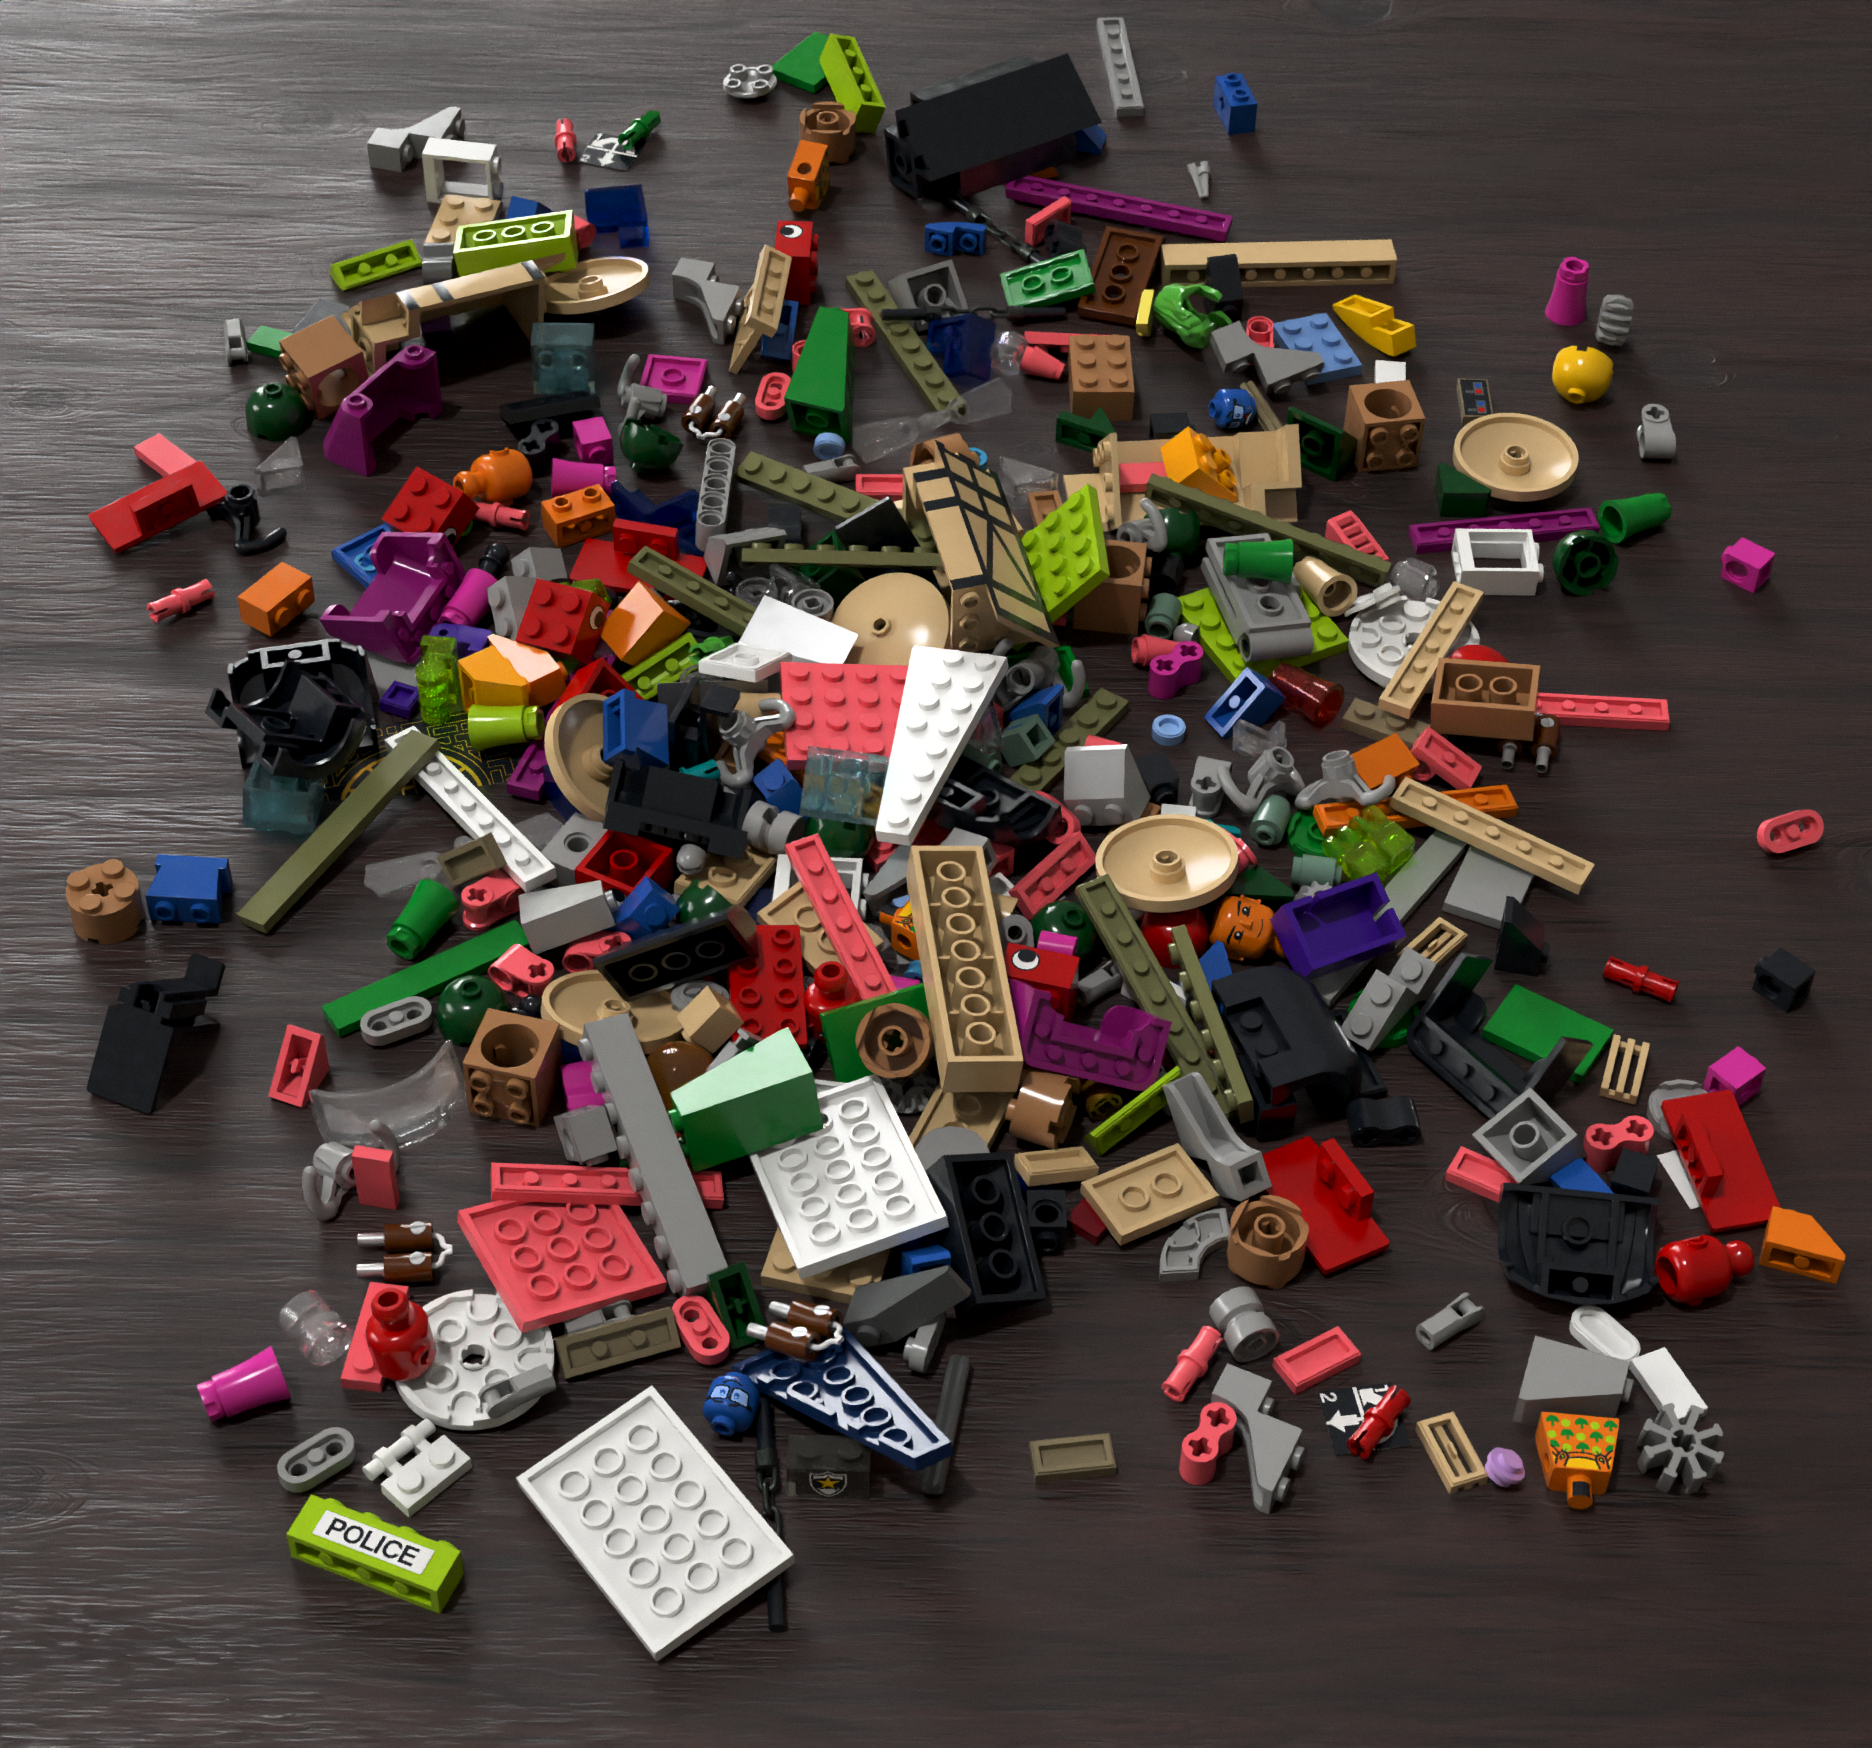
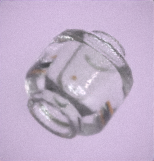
M1004 331L995 336L988 353L989 364L995 372L1002 375H1017L1022 372L1021 364L1024 358V351L1029 346L1025 337L1014 331Z
M1409 557L1403 562L1399 561L1395 565L1389 581L1393 587L1399 585L1401 588L1398 591L1400 596H1407V600L1425 602L1426 597L1433 599L1440 587V581L1436 580V568L1413 557Z

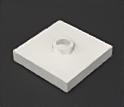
M734 643L698 661L699 673L756 683L778 672L780 662H792V653Z

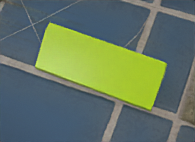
M410 239L331 264L329 273L344 292L422 267V259L413 240Z
M685 633L621 676L648 701L658 694L657 683H675L699 667L689 658V656L696 654V652L689 653V649L697 642L691 633Z
M1176 1066L1154 1084L1083 1137L1084 1142L1098 1156L1103 1155L1168 1104L1162 1086L1181 1078V1070Z

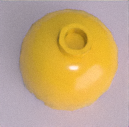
M1578 346L1564 348L1556 354L1552 370V381L1556 391L1562 397L1575 404L1590 403L1598 400L1608 391L1614 373L1612 370V360L1605 353L1595 348L1587 347L1586 352L1576 351Z

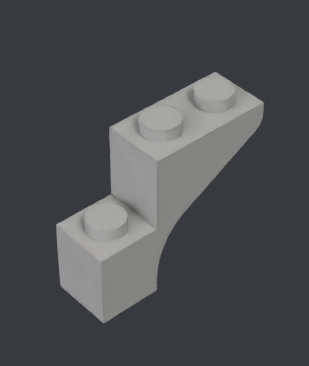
M448 107L408 128L383 129L377 127L367 142L370 167L402 172L413 157L422 158V152L429 137L458 140L465 131V121L461 117V108Z
M681 257L672 274L673 298L688 301L699 307L704 315L712 341L716 344L724 345L728 335L733 334L736 319L738 316L741 317L744 309V299L740 298V286L719 283V276L715 275V263Z
M1240 321L1211 332L1210 343L1223 372H1241L1250 366L1249 363L1252 362L1266 394L1273 391L1275 394L1282 393L1292 387L1291 384L1300 380L1303 382L1312 381L1322 372L1324 361L1319 353L1261 346L1246 334Z
M527 548L511 559L514 576H504L487 588L488 601L491 606L495 631L498 636L515 641L537 578L559 584L568 579L561 549Z
M954 828L940 844V846H982L988 875L998 863L989 838ZM899 845L864 890L863 895L873 916L879 917L886 903L892 904L893 899L909 894L906 871L911 846Z
M1406 946L1389 976L1376 969L1341 1026L1347 1038L1370 1052L1373 1051L1413 1005L1419 1001L1428 1000L1447 971Z
M1191 1072L1162 1086L1183 1150L1190 1157L1207 1161L1219 1196L1242 1201L1272 1186L1261 1151L1249 1147L1237 1136L1200 1073Z
M1227 1363L1212 1392L1211 1403H1225L1235 1411L1237 1418L1235 1432L1245 1444L1254 1505L1259 1511L1269 1515L1275 1501L1282 1502L1287 1494L1291 1479L1287 1478L1290 1470L1297 1471L1303 1460L1306 1449L1300 1446L1303 1429L1270 1416L1275 1403V1399L1270 1398L1271 1380Z

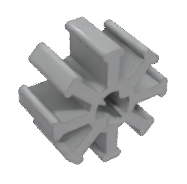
M1673 1403L1666 1404L1661 1407L1654 1423H1652L1653 1421L1650 1418L1645 1422L1636 1442V1445L1639 1447L1645 1446L1637 1461V1465L1642 1474H1645L1648 1469L1660 1465L1665 1467L1656 1484V1488L1666 1493L1670 1491L1679 1472L1686 1486L1685 1493H1695L1699 1490L1706 1475L1709 1479L1713 1478L1723 1459L1724 1452L1715 1451L1723 1436V1432L1717 1423L1710 1429L1697 1432L1695 1428L1704 1410L1695 1405L1690 1406L1682 1422L1683 1425H1680L1674 1412L1675 1405Z

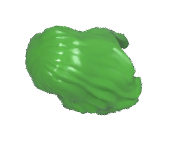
M1174 283L1163 287L1153 303L1155 317L1166 329L1178 334L1182 342L1188 346L1204 349L1210 346L1207 337L1213 330L1219 326L1225 327L1232 324V320L1222 311H1215L1209 314L1196 311L1188 299L1190 295H1201L1218 303L1223 297L1218 290L1202 284L1184 286Z

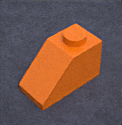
M1773 1206L1764 1233L1759 1265L1837 1284L1846 1255L1811 1215Z

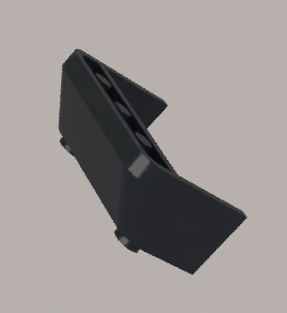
M1461 952L1408 1027L1406 1041L1409 1048L1490 1119L1528 1088H1531L1545 1102L1560 1092L1593 1044L1588 1040L1562 1036L1546 1059L1538 1060L1527 1073L1524 1072L1477 1031L1486 1018L1487 1008L1484 1000L1473 989L1488 970L1493 960L1487 956Z

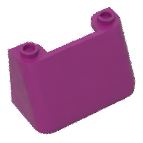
M409 345L347 396L341 403L323 441L326 459L368 477L377 469L376 459L372 457L374 456L373 445L369 443L396 419L401 417L412 422L415 420L416 414L428 413V417L432 419L439 415L443 410L436 352L420 345Z
M382 532L370 551L371 561L378 572L350 613L344 605L333 604L327 608L320 621L326 632L332 637L355 646L361 645L363 649L401 664H412L419 659L430 643V630L437 625L443 608L459 588L466 573L445 533Z
M1008 978L1024 1063L1032 1067L1135 1091H1144L1156 1082L1172 1024L1171 1021L1141 1009L1116 1005L1105 1012L1100 1030L1064 1022V1015L1057 1013L1051 1007L1049 1000L1052 993L1036 989L1024 981Z

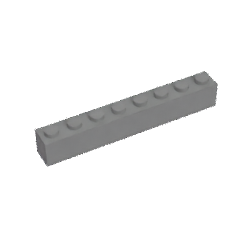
M628 1012L585 1023L582 1039L578 1040L579 1052L584 1062L589 1061L592 1068L590 1077L593 1089L596 1094H602L605 1102L603 1105L610 1126L614 1125L617 1137L615 1142L618 1148L617 1151L620 1158H626L629 1164L628 1177L631 1188L634 1192H640L643 1203H641L643 1219L647 1226H653L656 1234L654 1237L656 1253L659 1259L665 1258L669 1268L667 1279L670 1289L673 1293H678L680 1298L688 1295H698L707 1299L706 1275L726 1268L728 1265Z

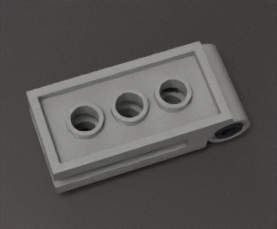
M1262 533L1207 539L1205 549L1209 557L1202 559L1200 568L1236 645L1240 648L1243 660L1245 662L1310 655L1313 650V635L1310 628L1312 622L1292 581L1288 585L1269 580L1236 578V575H1223L1225 543L1237 544L1238 542L1272 541L1269 534Z

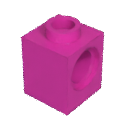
M603 416L572 422L574 447L581 463L603 465L614 463L612 437Z
M1742 537L1736 544L1728 546L1723 552L1720 560L1723 564L1720 577L1754 593L1770 577L1776 553Z
M1738 1046L1709 1066L1702 1089L1710 1093V1090L1716 1092L1729 1089L1733 1092L1736 1102L1740 1106L1759 1093L1767 1068L1755 1057L1749 1055Z

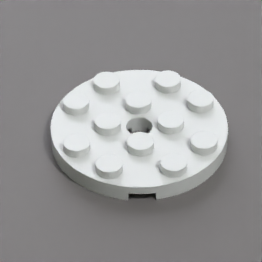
M1401 596L1400 600L1383 609L1378 610L1376 605L1373 604L1361 610L1352 621L1348 639L1349 654L1356 667L1364 675L1385 689L1441 601L1427 597L1426 602L1407 600V596ZM1471 621L1447 658L1462 646L1479 645L1480 637ZM1435 678L1430 684L1425 694H1433Z
M473 1289L444 1295L422 1307L429 1316L428 1320L436 1345L434 1362L426 1373L416 1379L406 1382L395 1381L403 1401L423 1419L428 1418L435 1425L449 1429L482 1430L498 1427L514 1420L529 1410L541 1398L540 1396L526 1402L499 1418H490L486 1412L488 1405L480 1401L478 1392L489 1383L512 1378L545 1363L553 1375L555 1365L554 1343L548 1326L521 1333L498 1292L496 1295L474 1294ZM471 1354L484 1357L481 1365L479 1363H463V1360Z

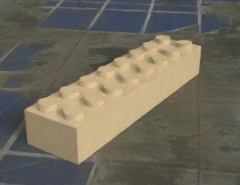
M911 846L906 871V882L942 1092H1017L1024 1060L982 846Z

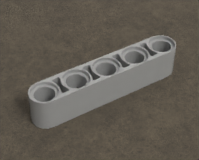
M725 438L713 439L709 441L707 446L696 516L695 535L696 547L704 552L708 537L726 534L734 478L736 446L733 441Z

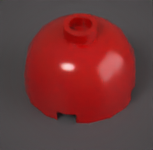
M1198 907L1168 913L1146 911L1143 915L1139 929L1161 967L1170 969L1180 968L1179 964H1172L1167 944L1172 943L1171 928L1185 924L1198 959L1207 952L1210 934L1206 916Z

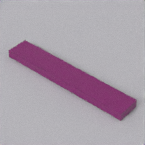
M1589 507L1409 525L1408 535L1416 554L1451 551L1455 528L1531 529L1534 542L1561 540L1567 534L1578 530H1593L1599 533L1600 526L1592 509Z

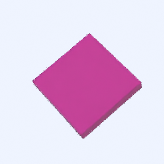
M648 354L639 385L662 390L661 393L667 395V403L690 405L695 396L702 392L708 370V360Z

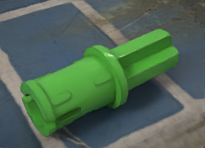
M732 636L722 638L709 637L703 643H696L690 647L689 653L696 652V654L689 656L694 664L698 665V661L737 642H733Z

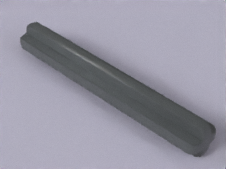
M953 1354L949 1357L935 1425L951 1441L952 1449L970 1370V1359L965 1355L960 1356L958 1354ZM951 1456L932 1466L925 1467L922 1479V1490L924 1493L936 1496L943 1493Z

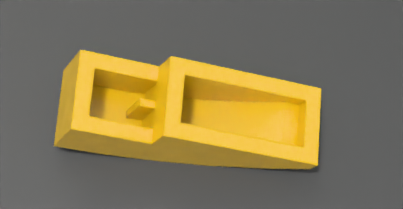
M1352 295L1333 304V310L1342 321L1364 341L1381 352L1395 357L1416 347L1414 325L1396 319L1394 317V307L1358 295Z

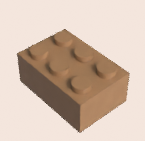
M1117 334L1069 335L1067 366L1071 414L1091 419L1096 410L1101 407L1109 421H1132L1135 391L1129 336Z
M1439 658L1431 701V728L1440 734L1533 741L1539 699L1541 665Z

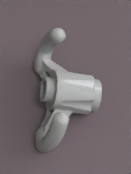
M632 354L627 360L617 386V396L621 399V406H625L626 412L624 421L618 427L619 438L627 417L638 419L645 417L654 420L655 417L662 418L666 408L667 395L661 393L662 390L632 383L630 386L635 369L640 362V357L637 354Z
M1143 498L1140 501V507L1149 518L1124 522L1118 528L1117 540L1147 543V551L1151 549L1153 552H1161L1168 544L1165 522L1156 505L1149 498Z
M1005 637L994 648L991 655L1005 656L1012 648L1013 641ZM1037 646L1027 657V659L1037 660L1044 669L1043 681L1035 689L1043 690L1060 684L1064 686L1063 709L1075 708L1082 698L1085 689L1086 674L1082 661L1074 660L1071 664L1073 686L1071 691L1068 692L1058 673L1060 662L1057 652L1048 646ZM1020 669L1021 680L1030 684L1031 677L1026 670Z
M768 698L760 700L758 704L761 711H777L780 714L752 718L744 711L733 710L729 718L722 717L719 723V731L723 734L722 738L732 745L737 772L732 774L728 770L725 761H716L717 767H715V771H720V780L724 784L733 788L747 786L754 777L753 761L756 755L765 748L767 739L773 733L792 726L796 714L791 705L784 700Z
M1274 746L1269 750H1265L1248 771L1250 787L1246 795L1241 793L1236 787L1227 766L1221 765L1216 769L1219 783L1225 794L1237 807L1246 813L1256 812L1260 807L1263 797L1268 794L1283 790L1290 796L1296 797L1305 788L1301 775L1293 766V756L1288 750L1280 746Z
M1338 750L1323 756V763L1321 764L1323 779L1301 790L1296 796L1294 804L1300 810H1309L1322 800L1333 798L1337 802H1348L1355 799L1362 806H1372L1392 794L1396 787V781L1394 776L1386 775L1383 778V784L1371 791L1358 776L1354 758L1350 755L1349 751Z
M374 1119L370 1122L369 1129L379 1137L385 1150L393 1152L395 1169L397 1171L401 1164L397 1139L387 1125L378 1119ZM337 1142L321 1145L313 1156L314 1167L307 1166L303 1170L302 1189L304 1199L309 1210L321 1221L334 1218L338 1213L342 1196L350 1188L356 1186L351 1157L353 1150ZM317 1174L323 1177L321 1199L317 1190Z

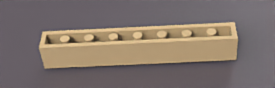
M1392 239L1161 244L1160 274L1163 287L1174 283L1184 286L1192 284L1205 285L1207 257L1236 254L1242 287L1394 284L1397 265Z

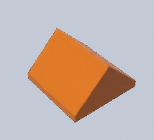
M639 580L605 620L600 636L621 661L636 666L679 638L691 622Z

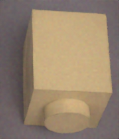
M708 985L677 1015L684 1028L681 1033L686 1041L695 1048L701 1045L711 1053H714L744 1023L731 1001Z

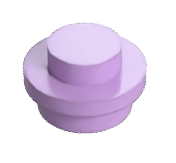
M1497 1447L1488 1454L1485 1470L1493 1482L1502 1487H1509L1512 1484H1518L1524 1478L1525 1469L1517 1453L1510 1449Z

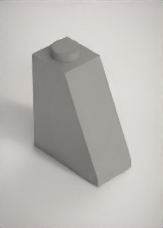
M601 880L534 891L518 896L521 926L535 955L616 925L614 912L618 911L619 907L613 891L606 892Z
M1535 1336L1513 1421L1518 1423L1539 1422L1541 1411L1596 1417H1616L1620 1401L1628 1403L1634 1381L1626 1378L1630 1362Z

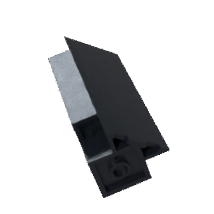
M1068 53L1040 63L1026 55H1021L910 92L911 105L895 110L897 124L884 128L889 182L917 199L946 189L964 198L1076 159L1075 147L1077 140L1074 132L1100 124L1102 121Z

